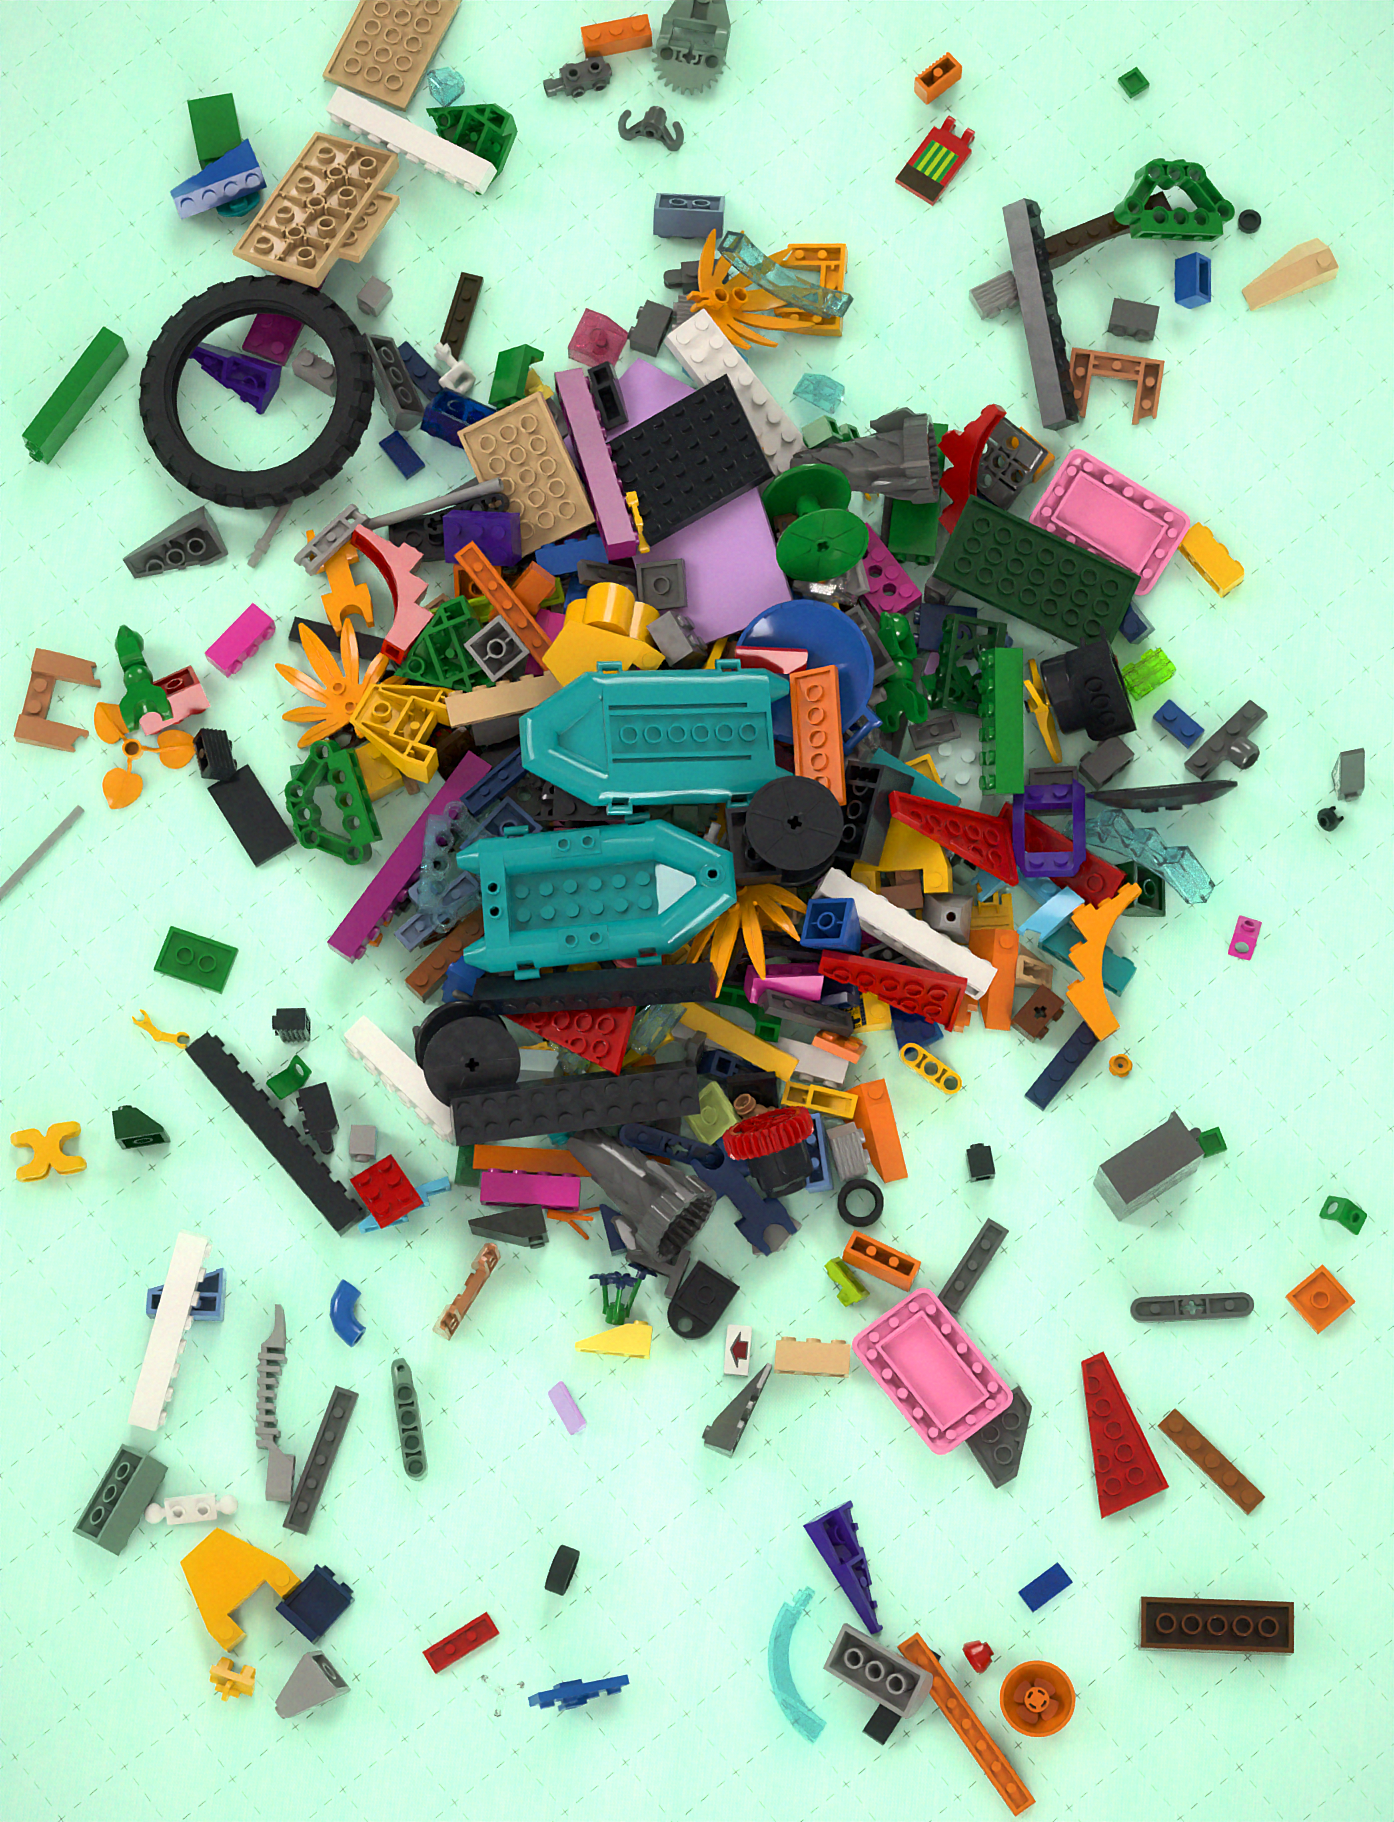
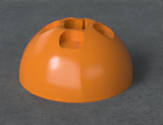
M1033 1660L1016 1666L1005 1677L1000 1689V1707L1006 1721L1016 1731L1026 1736L1046 1737L1057 1733L1066 1726L1075 1709L1076 1697L1071 1680L1062 1669L1050 1662Z

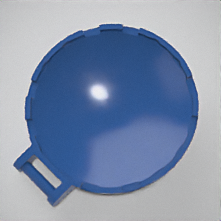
M815 600L787 601L776 604L760 613L741 634L736 646L807 649L806 670L830 665L838 667L842 735L863 715L868 719L847 741L842 738L843 753L846 756H849L853 752V748L875 727L878 728L883 724L882 720L867 705L872 694L875 676L874 660L870 645L859 626L841 610ZM775 673L789 681V693L771 703L773 739L794 745L789 674Z

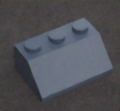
M656 193L653 235H658L660 238L681 236L683 239L704 237L707 240L710 232L716 229V240L722 238L725 196Z

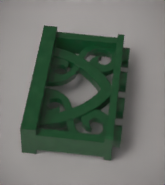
M956 613L946 615L942 622L943 638L938 648L940 658L939 665L935 670L936 686L931 697L933 709L980 718L978 708L979 704L982 703V695L979 694L977 684L974 685L973 689L972 686L977 679H981V672L973 675L966 683L957 668L956 662L971 648L973 656L978 662L980 656L978 645L979 651H982L983 648L985 650L1004 648L1008 623L994 622ZM963 624L968 627L971 639L968 638L967 633L961 631L962 638H957L959 625ZM975 626L988 628L987 635L977 637ZM949 688L954 690L952 697L958 696L960 692L963 693L959 702L955 704L949 702ZM969 698L977 703V709L963 707V705Z

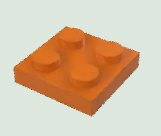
M822 1029L815 1035L811 1044L854 1064H857L864 1056L868 1047L857 1037L850 1036L848 1038Z
M1323 1264L1285 1296V1299L1317 1335L1356 1302Z

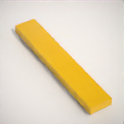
M697 1002L663 1004L660 1012L696 1032L699 1030L707 1033L706 1037L765 1071H775L776 1077L785 1082L790 1080L800 1061Z

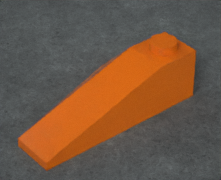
M982 929L970 930L968 949L971 953L980 959L989 961L994 968L998 969L986 993L979 998L985 1029L1010 1031L1019 946V934L1015 930Z
M885 1079L859 1084L845 1091L846 1093L858 1095L853 1120H842L845 1124L854 1122L857 1129L862 1128L866 1141L861 1143L863 1150H868L871 1164L883 1182L888 1183L908 1178Z

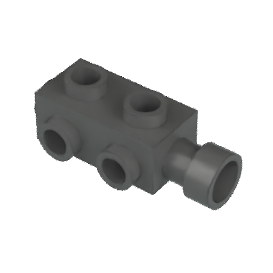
M603 56L589 57L582 62L576 64L569 63L559 68V78L543 80V87L547 98L556 96L561 91L565 92L566 97L572 95L573 98L583 96L587 90L601 91L605 89L607 84H610L612 70L609 63L605 64Z

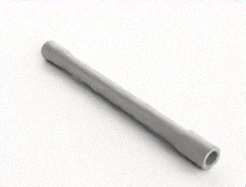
M500 477L484 481L473 487L370 518L366 528L373 531L480 496L484 497L503 491L504 485Z

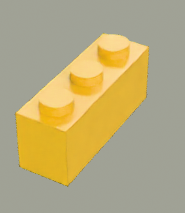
M1197 522L1187 531L1177 549L1222 598L1243 581L1245 576L1244 568L1239 561H1234L1228 555L1229 551L1224 544L1218 543L1213 538L1214 535L1207 526L1203 527L1200 522Z

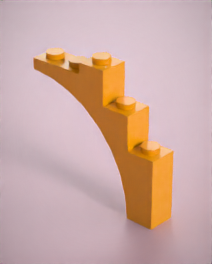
M1127 883L1117 891L1119 895L1112 900L1110 897L1103 900L1097 905L1099 907L1097 911L1091 903L1087 906L1083 903L1072 911L1074 915L1071 917V921L1084 937L1086 943L1083 944L1080 941L1069 949L1071 953L1068 955V958L1084 980L1080 982L1077 979L1067 987L1069 991L1066 992V997L1100 1043L1120 1029V1025L1110 1010L1104 993L1102 980L1103 953L1107 938L1116 920L1125 908L1142 893L1137 883L1133 885Z

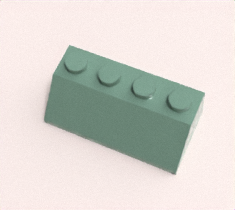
M122 1443L72 1532L119 1556L126 1547L134 1528L139 1524L147 1505L151 1503L159 1484L164 1480L169 1467L151 1456Z

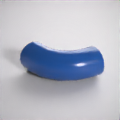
M342 1279L330 1300L329 1316L334 1331L352 1348L366 1331V1327L356 1319L354 1314V1305L362 1293L352 1284Z

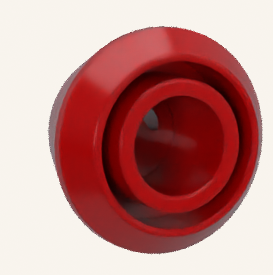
M980 1640L964 1643L962 1651L976 1673H984L993 1662L991 1656L994 1655L992 1649L987 1642L982 1644Z

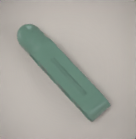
M398 1358L393 1360L391 1364V1377L403 1465L407 1476L411 1480L420 1481L428 1474V1462L418 1395L413 1385L412 1371L404 1358ZM404 1389H409L412 1391L411 1398L406 1401L399 1399L400 1392ZM408 1413L416 1416L414 1423L411 1425H405L402 1422L403 1417ZM410 1438H417L419 1440V1445L416 1449L410 1450L406 1447V1443ZM415 1462L423 1465V1469L419 1474L410 1473V1467Z

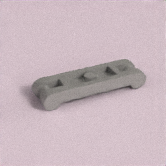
M350 504L295 555L293 561L298 566H303L305 572L310 576L315 575L320 567L352 538L357 525L361 524L366 527L370 522V518L366 514H361L355 504ZM353 518L355 521L351 524L348 520ZM311 554L315 556L312 561L308 559Z

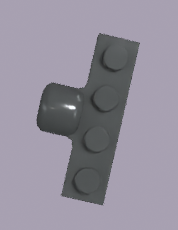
M581 559L577 563L580 584L587 586L603 582L620 584L633 593L635 602H639L636 569Z
M1248 700L1184 763L1185 769L1201 781L1225 760L1232 762L1240 769H1249L1259 758L1260 751L1258 746L1248 739V736L1268 718V713L1252 700Z

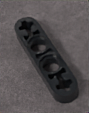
M494 493L429 514L424 520V528L429 534L444 533L443 524L433 527L432 523L435 520H443V516L450 511H472L474 504H479L482 511L506 512L510 505L509 499L503 493ZM501 500L502 504L499 507L489 508L487 505Z

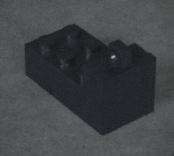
M848 760L845 771L847 805L840 806L843 814V833L837 848L830 856L841 861L878 867L892 817L888 794L894 790L911 794L915 777L886 765Z

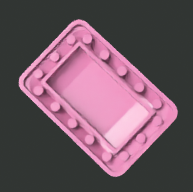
M1074 449L1069 452L1029 517L1030 523L1141 576L1134 593L1138 596L1146 595L1152 590L1190 527V519L1185 512L1082 449Z
M919 1288L853 1338L852 1349L856 1356L929 1449L937 1455H946L1006 1410L1012 1403L1013 1393L930 1289Z

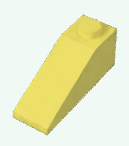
M635 1320L633 1324L627 1323L575 1342V1350L577 1352L650 1360L653 1327L648 1326L646 1321Z

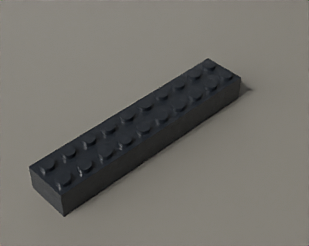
M691 1059L621 1068L619 1076L606 1070L448 1091L452 1137L456 1147L700 1114L697 1069Z

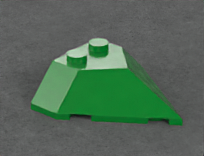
M496 103L426 108L429 117H433L438 127L436 132L439 137L493 164L497 172L489 184L490 186L503 171L518 133L513 115Z
M464 595L444 602L439 606L436 615L430 624H427L407 654L408 657L394 675L466 692H473L472 688L476 686L486 685L487 688L496 685L497 680L492 682L463 645L483 629L480 618Z

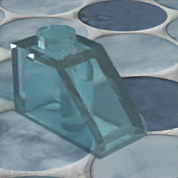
M449 67L430 70L427 73L430 95L443 107H449L465 93V79L458 71L454 72Z
M804 373L793 390V394L833 415L845 397V385L826 375Z

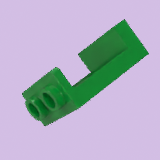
M528 344L500 351L488 404L496 407L497 411H500L526 398L524 390L529 366L543 361L544 352Z

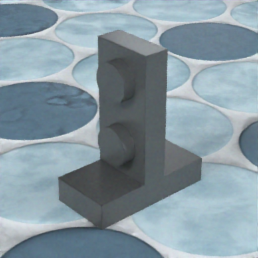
M682 1248L675 1266L671 1265V1260L660 1263L653 1262L646 1255L634 1256L629 1250L625 1259L626 1262L638 1264L641 1267L670 1278L664 1296L672 1300L679 1290L692 1253Z

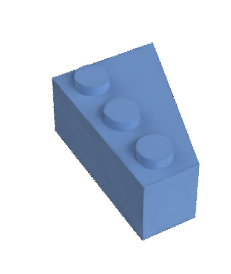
M820 1113L810 1114L814 1131L811 1136L805 1139L814 1167L811 1176L805 1178L807 1182L805 1189L810 1194L834 1190L825 1123Z
M224 1267L206 1273L203 1283H198L197 1291L200 1292L197 1306H192L190 1315L194 1316L193 1320L224 1321L227 1272ZM164 1285L147 1289L146 1315L150 1319H155Z

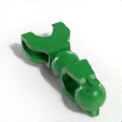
M885 611L880 616L878 637L899 671L885 678L888 683L883 684L887 699L877 704L876 715L883 722L879 729L889 734L899 729L900 717L904 711L906 718L910 722L915 724L925 722L928 718V707L926 698L918 693L916 683L911 681L914 670L910 662L917 658V650L909 621L901 613L888 614Z
M125 624L119 626L114 647L124 672L123 683L127 689L126 695L120 701L119 708L123 721L130 733L140 729L139 720L149 712L160 714L162 721L172 719L173 712L164 689L153 685V674L149 670L142 654L144 639L137 631L131 630Z

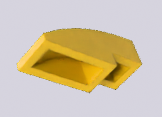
M788 1081L785 1085L781 1108L803 1106L808 1109L810 1114L820 1113L824 1117L853 1120L858 1095L813 1084L808 1086Z

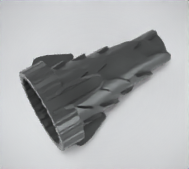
M902 407L882 415L876 420H870V428L875 430L876 433L854 438L848 442L830 443L827 448L800 451L794 454L790 460V469L814 463L826 464L837 468L848 478L851 491L868 494L880 493L895 499L911 500L912 504L935 503L939 500V462L932 417L927 413H914L908 407Z
M600 1127L578 1130L569 1138L566 1144L573 1157L592 1174L590 1178L605 1191L606 1195L623 1214V1216H613L611 1222L614 1224L616 1232L626 1248L634 1256L646 1255L653 1262L656 1261L658 1263L673 1258L680 1253L682 1248H686L703 1229L714 1210L717 1194L698 1176H685V1173L673 1166L658 1163L653 1158L650 1160L637 1148L633 1147L631 1149L623 1144L618 1137H611Z

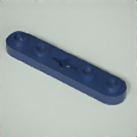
M640 1122L622 1124L618 1128V1136L623 1144L688 1165H690L689 1162L696 1158L702 1166L709 1170L720 1168L724 1162V1154L717 1146ZM677 1141H679V1145L688 1151L677 1150L676 1153H673V1149L665 1145V1142L676 1145Z

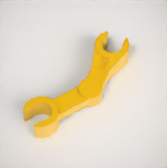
M636 491L626 493V501L628 507L632 508L634 524L639 536L640 544L637 545L640 554L650 552L649 545L642 534L643 521L637 508L639 503Z
M139 1009V1011L145 1016L143 1021L139 1022L132 1016L135 1025L147 1031L154 1041L174 1043L180 1049L188 1047L186 1044L178 1043L181 1037L190 1038L186 1032H178L177 1034L161 1032L152 1024L148 1014L142 1009Z

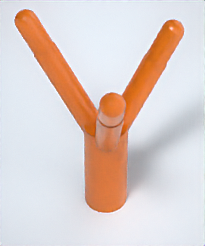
M592 1207L571 1213L549 1208L547 1218L567 1222L585 1240H588L589 1236L573 1220L593 1221L594 1218L592 1216L583 1215L597 1212L600 1210V1207Z

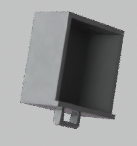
M1175 1110L1170 1113L1167 1122L1099 1165L1093 1185L1119 1222L1197 1171L1205 1154L1197 1143L1201 1130L1198 1127L1188 1130Z

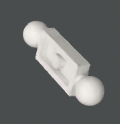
M215 1492L165 1498V1507H161L156 1503L147 1505L144 1517L150 1523H158L163 1517H166L167 1525L218 1519L217 1511H221L224 1514H233L238 1509L239 1503L237 1498L231 1494L224 1495L220 1500L216 1501Z

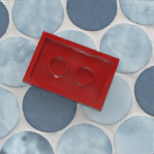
M392 1154L349 1179L381 1229L423 1204L421 1197Z

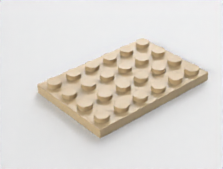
M360 0L322 74L323 79L406 112L462 0Z
M541 391L457 432L478 482L481 483L500 477L504 490L497 493H503L509 499L510 505L506 512L520 513L522 558L534 553L535 550L541 549L542 545L555 543L596 523L592 505ZM497 500L495 503L488 505L490 508L499 507L502 503L501 500Z

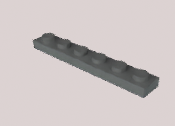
M335 1385L282 1525L283 1528L307 1536L359 1398V1393Z

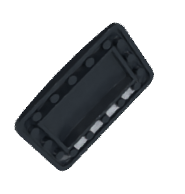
M1213 780L1085 792V798L1094 803L1114 808L1141 809V812L1144 813L1159 812L1158 808L1165 807V810L1174 811L1183 810V805L1200 804L1217 799L1236 788L1238 781Z

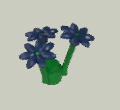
M629 1263L627 1266L638 1270L635 1276L637 1279L630 1277V1273L622 1275L618 1271L589 1276L588 1279H599L600 1286H602V1314L606 1315V1323L624 1325L625 1318L630 1316V1310L642 1280H645L647 1274L658 1277L653 1270L641 1267L638 1264ZM616 1284L615 1302H610L609 1306L607 1285ZM625 1286L633 1287V1290L625 1307V1304L621 1303L622 1291L625 1289Z

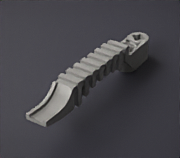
M275 1304L274 1329L270 1337L261 1344V1353H258L257 1358L260 1361V1365L257 1366V1372L260 1374V1377H257V1385L260 1387V1390H257L256 1393L259 1402H256V1409L259 1415H256L255 1419L258 1423V1427H255V1434L263 1440H256V1447L269 1450L265 1491L266 1501L291 1502L296 1456L284 1454L275 1444V1438H281V1431H278L279 1428H269V1425H278V1419L275 1416L267 1415V1412L276 1413L277 1409L274 1403H268V1400H277V1394L274 1391L268 1390V1387H279V1382L276 1381V1378H269V1375L282 1376L280 1366H269V1363L287 1364L288 1360L285 1354L269 1353V1351H286L284 1308L281 1304Z

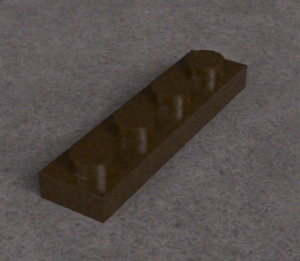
M465 272L460 274L440 339L442 345L446 343L449 345L451 355L457 362L460 361L484 283V277Z

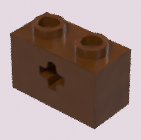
M1042 983L1012 1018L1010 1026L1032 1044L1037 1038L1041 1041L1050 1030L1047 1026L1052 1021L1057 1022L1064 1014L1065 1001ZM1041 1011L1044 1013L1043 1017L1035 1018L1036 1013L1039 1014Z

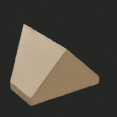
M1019 942L1014 987L1038 989L1043 983L1052 990L1053 966L1043 962Z

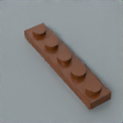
M1176 1408L1157 1425L1247 1516L1265 1498Z

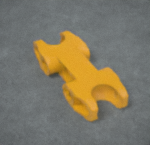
M313 529L306 531L307 544L315 537ZM351 539L331 556L315 574L323 572L327 574L332 592L321 595L327 619L334 628L337 637L341 636L342 622L349 614H360L365 619L368 628L375 627L373 604L367 583L354 585L349 565L360 562L356 547L350 544ZM313 554L309 556L310 561L315 558Z

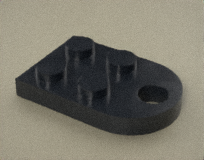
M698 1260L668 1306L667 1318L670 1328L676 1335L686 1340H698L707 1336L740 1290V1286ZM689 1319L692 1322V1328L686 1332L681 1331L678 1328L680 1320Z

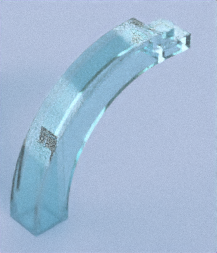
M728 230L717 248L719 253L736 270L754 284L778 299L808 313L830 319L831 315L843 318L854 300L850 293L816 285L789 272L759 250L746 234Z
M806 1586L804 1591L800 1588L793 1597L794 1606L784 1601L776 1616L769 1638L768 1672L774 1697L784 1717L792 1728L813 1746L827 1725V1722L815 1714L801 1698L792 1679L789 1664V1647L792 1633L800 1616L816 1592L809 1586Z

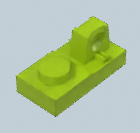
M839 1256L829 1260L824 1265L829 1278L843 1287L836 1297L845 1307L850 1306L854 1302L858 1303L865 1300L870 1295V1292Z

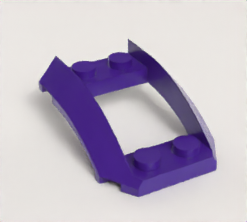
M1074 778L1073 784L1025 785L1024 783V793L1013 795V851L1015 863L1025 878L1075 876L1080 870L1079 866L1083 861H1086L1085 786ZM1073 809V852L1025 853V810Z

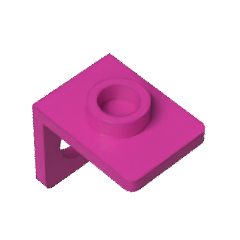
M1239 915L1228 954L1250 961L1262 922ZM1244 942L1248 945L1249 950L1247 952H1239L1235 948V944Z

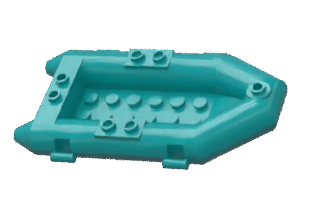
M715 659L716 669L623 671L621 661H597V671L584 672L519 718L522 768L592 806H607V815H632V805L726 803V808L748 807L754 795L765 784L780 777L796 776L775 765L771 703L789 693V681L765 668L741 669L740 659ZM721 669H735V671L723 672ZM602 671H617V673L604 674ZM731 800H743V802H731ZM612 803H624L625 805H612Z
M650 812L625 815V823L539 833H530L529 825L505 827L504 836L478 839L456 855L458 868L479 875L481 878L485 936L464 948V961L468 965L490 973L515 970V980L540 978V968L627 958H636L637 967L662 965V955L674 954L737 902L733 853L662 819L650 820ZM645 822V824L630 825L632 823ZM521 835H524L523 837L509 838V837H511V836H521ZM657 953V956L641 957V954ZM535 966V969L519 970L520 967Z

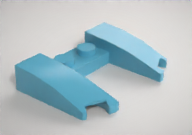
M1016 864L1019 880L1017 885L1042 905L1040 909L1018 928L1017 933L1021 936H1024L1027 930L1040 933L1038 942H1043L1071 921V917L1074 915L1072 911L1083 904L1085 900L1068 886L1062 890L1048 877L1025 878ZM983 869L970 882L971 885L979 882L982 892L978 893L977 898L980 902H983L1007 884Z

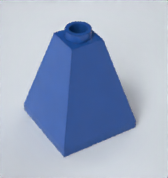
M853 898L809 899L800 944L819 950L826 949L845 954H859L863 936L855 900Z

